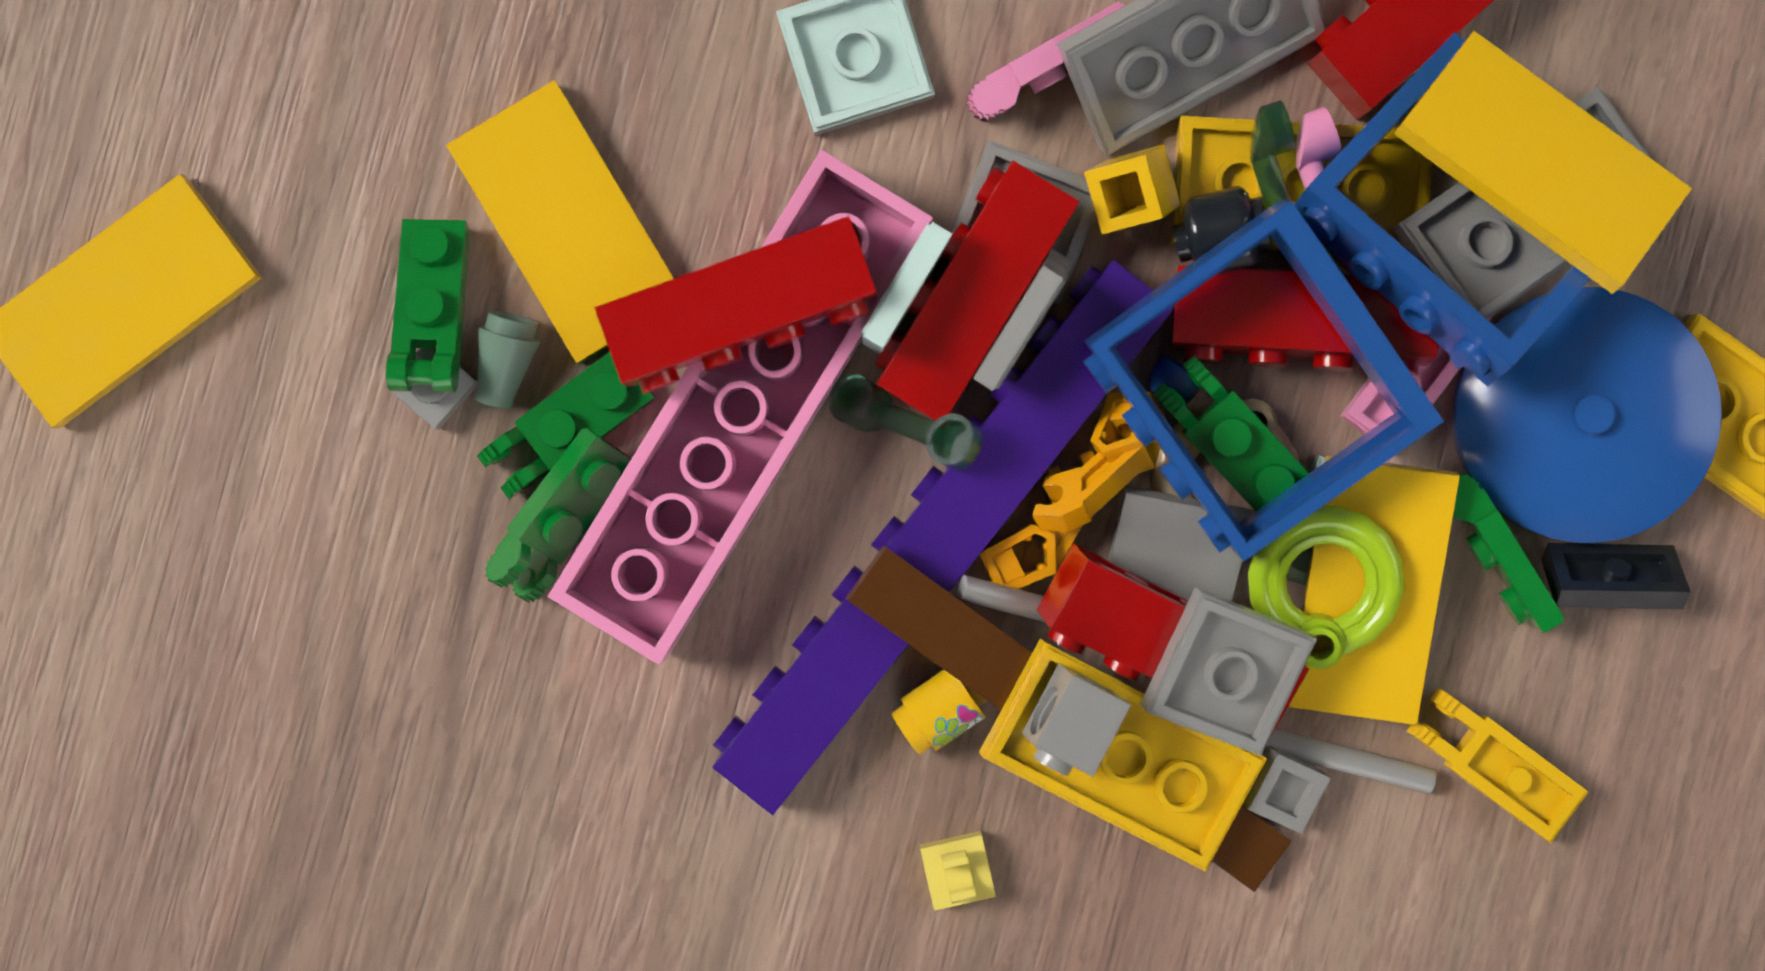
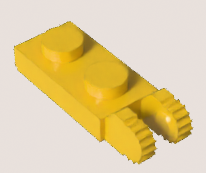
M1438 688L1429 700L1435 704V708L1450 719H1455L1467 727L1468 731L1455 748L1442 739L1440 734L1426 723L1417 722V725H1410L1406 732L1444 759L1443 765L1542 839L1552 843L1589 792L1492 719L1482 714L1478 716L1454 697Z

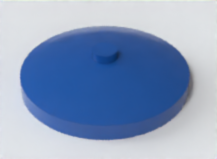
M1583 287L1517 363L1490 386L1484 385L1464 366L1462 367L1455 388L1452 422L1455 444L1464 470L1469 477L1474 476L1475 481L1480 482L1479 488H1484L1502 516L1528 531L1548 538L1568 542L1597 543L1623 539L1641 533L1669 517L1688 500L1704 479L1713 461L1720 436L1722 410L1720 392L1712 365L1699 342L1677 318L1655 303L1628 292L1617 290L1611 294L1603 287ZM1545 295L1514 308L1493 325L1506 337H1509Z

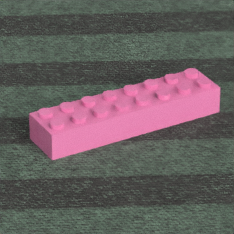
M822 149L762 247L850 216L877 291L876 299L865 302L869 313L835 326H831L828 316L803 325L806 336L778 347L769 349L765 339L740 347L743 355L742 359L717 369L705 371L702 361L688 366L547 596L658 665L669 657L861 343L862 330L924 228L927 224L931 225L933 221L932 216Z

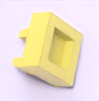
M981 831L920 844L934 911L996 897Z

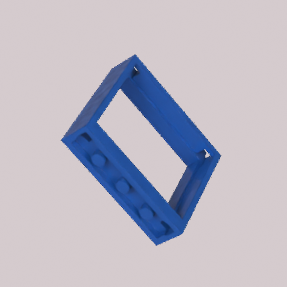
M1454 32L1309 184L1294 205L1323 246H1327L1348 265L1350 273L1360 284L1369 289L1377 290L1399 309L1401 318L1410 328L1430 336L1449 353L1452 363L1458 370L1464 366L1488 387L1517 363L1591 278L1572 265L1511 335L1506 337L1336 189L1423 97L1465 41Z
M1292 201L1276 202L1084 340L1093 353L1092 356L1083 361L1106 394L1117 387L1128 402L1131 409L1122 414V417L1144 447L1155 440L1169 462L1159 469L1178 496L1184 500L1193 494L1207 513L1206 516L1197 521L1219 553L1230 546L1243 561L1250 558L1444 422ZM1271 236L1394 414L1244 520L1238 522L1115 347Z

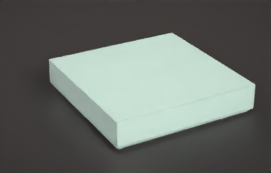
M810 0L776 11L814 136L935 98L934 89L905 0Z
M934 222L931 225H926L862 330V344L879 355L881 354L908 312L911 303L925 280L930 276L941 258L942 252L950 241L952 233Z

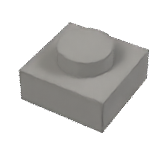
M420 348L416 352V359L433 360L436 348ZM460 365L459 382L456 392H435L433 386L413 385L410 392H391L431 427L440 430L478 386V379Z
M1268 746L1264 754L1267 760L1243 805L1256 814L1302 834L1331 777L1317 767Z

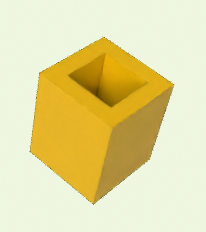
M1164 144L1104 160L1084 172L1102 235L1163 219L1181 206Z

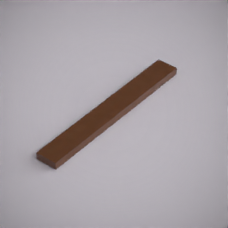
M883 545L845 597L854 606L999 710H1002L1032 654L1022 644L885 545ZM1242 805L1211 862L1255 892L1292 841Z

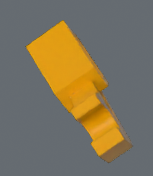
M1147 392V394L1152 399L1156 407L1159 409L1161 414L1166 419L1153 392ZM1121 393L1108 394L1090 439L1097 454L1082 467L1045 477L1043 487L1051 501L1057 502L1051 505H1035L1032 516L1041 531H1072L1091 522V517L1139 473L1156 467L1160 447L1155 440L1144 447L1122 417V414L1131 409Z
M1090 449L1077 455L1082 466L1094 456V453ZM1059 466L1048 469L1047 476L1060 473ZM1049 498L1050 505L1057 502V501H1051V499ZM1029 523L985 547L979 554V557L991 582L1020 589L1056 574L1057 567L1082 526L1072 531H1041L1038 526ZM1037 534L1043 537L1041 548L1043 549L1044 564L1039 562L1036 564L1035 569L1024 573L1012 546L1023 540L1029 542L1032 540V535Z

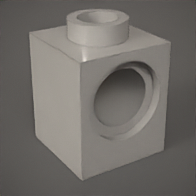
M1059 663L1022 733L1037 748L1033 757L1045 766L1066 776H1069L1073 767L1094 776L1131 704L1116 692Z

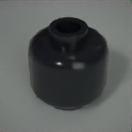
M1233 186L1188 199L1183 209L1184 223L1172 226L1175 245L1181 263L1191 260L1194 262L1264 212L1265 208L1261 196L1251 198L1245 188ZM1271 236L1219 273L1257 267L1262 261L1263 249L1272 247Z

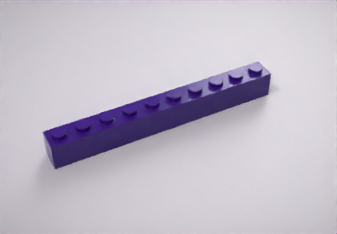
M1115 260L1109 263L1102 272L1092 265L1068 295L1077 302L1063 322L1053 315L1029 344L1030 347L1038 352L1023 372L1012 366L999 389L995 388L990 393V396L998 402L996 407L984 422H981L974 415L970 418L950 444L951 447L959 452L944 472L933 465L910 494L919 502L905 522H902L894 515L872 542L871 546L880 551L883 545H885L950 592L1106 395L1083 362L1093 355L1084 340L1153 290ZM1173 306L1115 347L1127 366L1130 365L1172 312ZM855 565L831 594L840 604L825 623L815 615L792 643V646L801 653L787 671L784 672L775 665L754 691L752 696L760 701L761 704L746 722L736 715L712 745L721 752L712 768L772 816L908 645L845 598L864 573Z

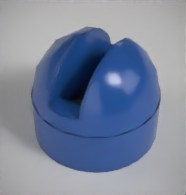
M1162 354L1151 371L1149 380L1150 390L1154 392L1164 383L1168 388H1173L1185 401L1186 405L1195 398L1200 388L1189 378L1187 370L1182 364ZM1156 397L1158 403L1161 404V405H1163V404L1160 402V400Z

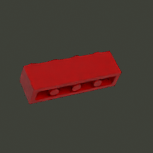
M1364 0L1369 8L1355 21L1351 22L1345 14H1342L1315 39V42L1322 50L1307 65L1353 117L1358 120L1427 61L1454 32L1457 34L1494 0Z
M1013 160L1006 172L996 166L993 168L975 198L976 201L985 206L972 228L962 222L959 224L942 252V256L951 262L938 283L930 278L925 280L908 311L917 316L905 338L894 332L875 363V366L884 370L876 385L941 425L947 420L1080 203L1079 200Z
M850 216L596 306L594 309L621 384L628 387L639 384L642 393L645 394L679 382L680 377L677 370L698 362H703L705 371L734 363L743 358L740 347L762 339L766 340L769 349L806 336L803 325L828 316L831 326H835L866 315L869 311L865 302L876 299L877 291Z
M1178 265L1176 274L1182 271L1187 266ZM1240 269L1219 273L1173 305L1170 351L1184 352L1183 360L1186 362L1195 356L1202 364L1222 363L1223 354L1248 356V365L1283 368L1287 367L1288 358L1313 360V369L1329 372L1352 371L1353 362H1358L1296 272ZM1342 274L1412 376L1418 375L1419 366L1427 367L1438 358V343L1427 334L1419 333L1410 328L1401 318L1399 309L1377 290L1363 286L1352 275Z
M1073 542L1038 605L1037 612L1050 628L1048 636L1053 641L1078 654H1082L1085 647H1089L1105 655L1103 663L1110 669L1128 679L1137 681L1141 673L1153 678L1189 600ZM1306 665L1303 667L1275 728L1310 670Z

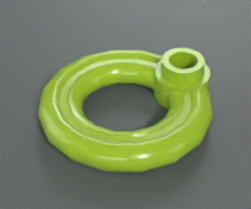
M1336 505L1322 506L1255 553L1247 573L1250 604L1255 611L1310 632L1313 636L1321 634L1331 638V645L1327 651L1323 653L1311 651L1305 665L1315 669L1328 668L1336 664L1343 654H1349L1375 641L1395 619L1405 590L1402 558L1389 534L1365 514ZM1334 544L1344 547L1357 557L1364 570L1365 587L1361 599L1350 611L1335 618L1324 613L1305 614L1294 605L1288 593L1286 577L1291 563L1300 552L1314 545Z

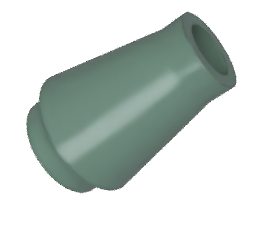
M488 311L486 324L478 325V387L475 396L476 401L497 408H513L515 395L542 341L536 337L538 322L507 312Z

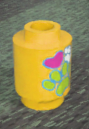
M943 669L901 698L903 705L891 712L908 742L921 755L931 747L935 751L939 750L985 719L986 715L980 706L986 703L987 700Z

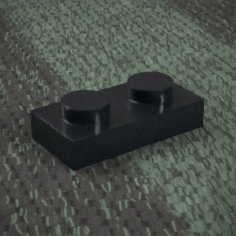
M1547 543L1541 560L1552 598L1558 607L1684 609L1691 593L1674 545Z

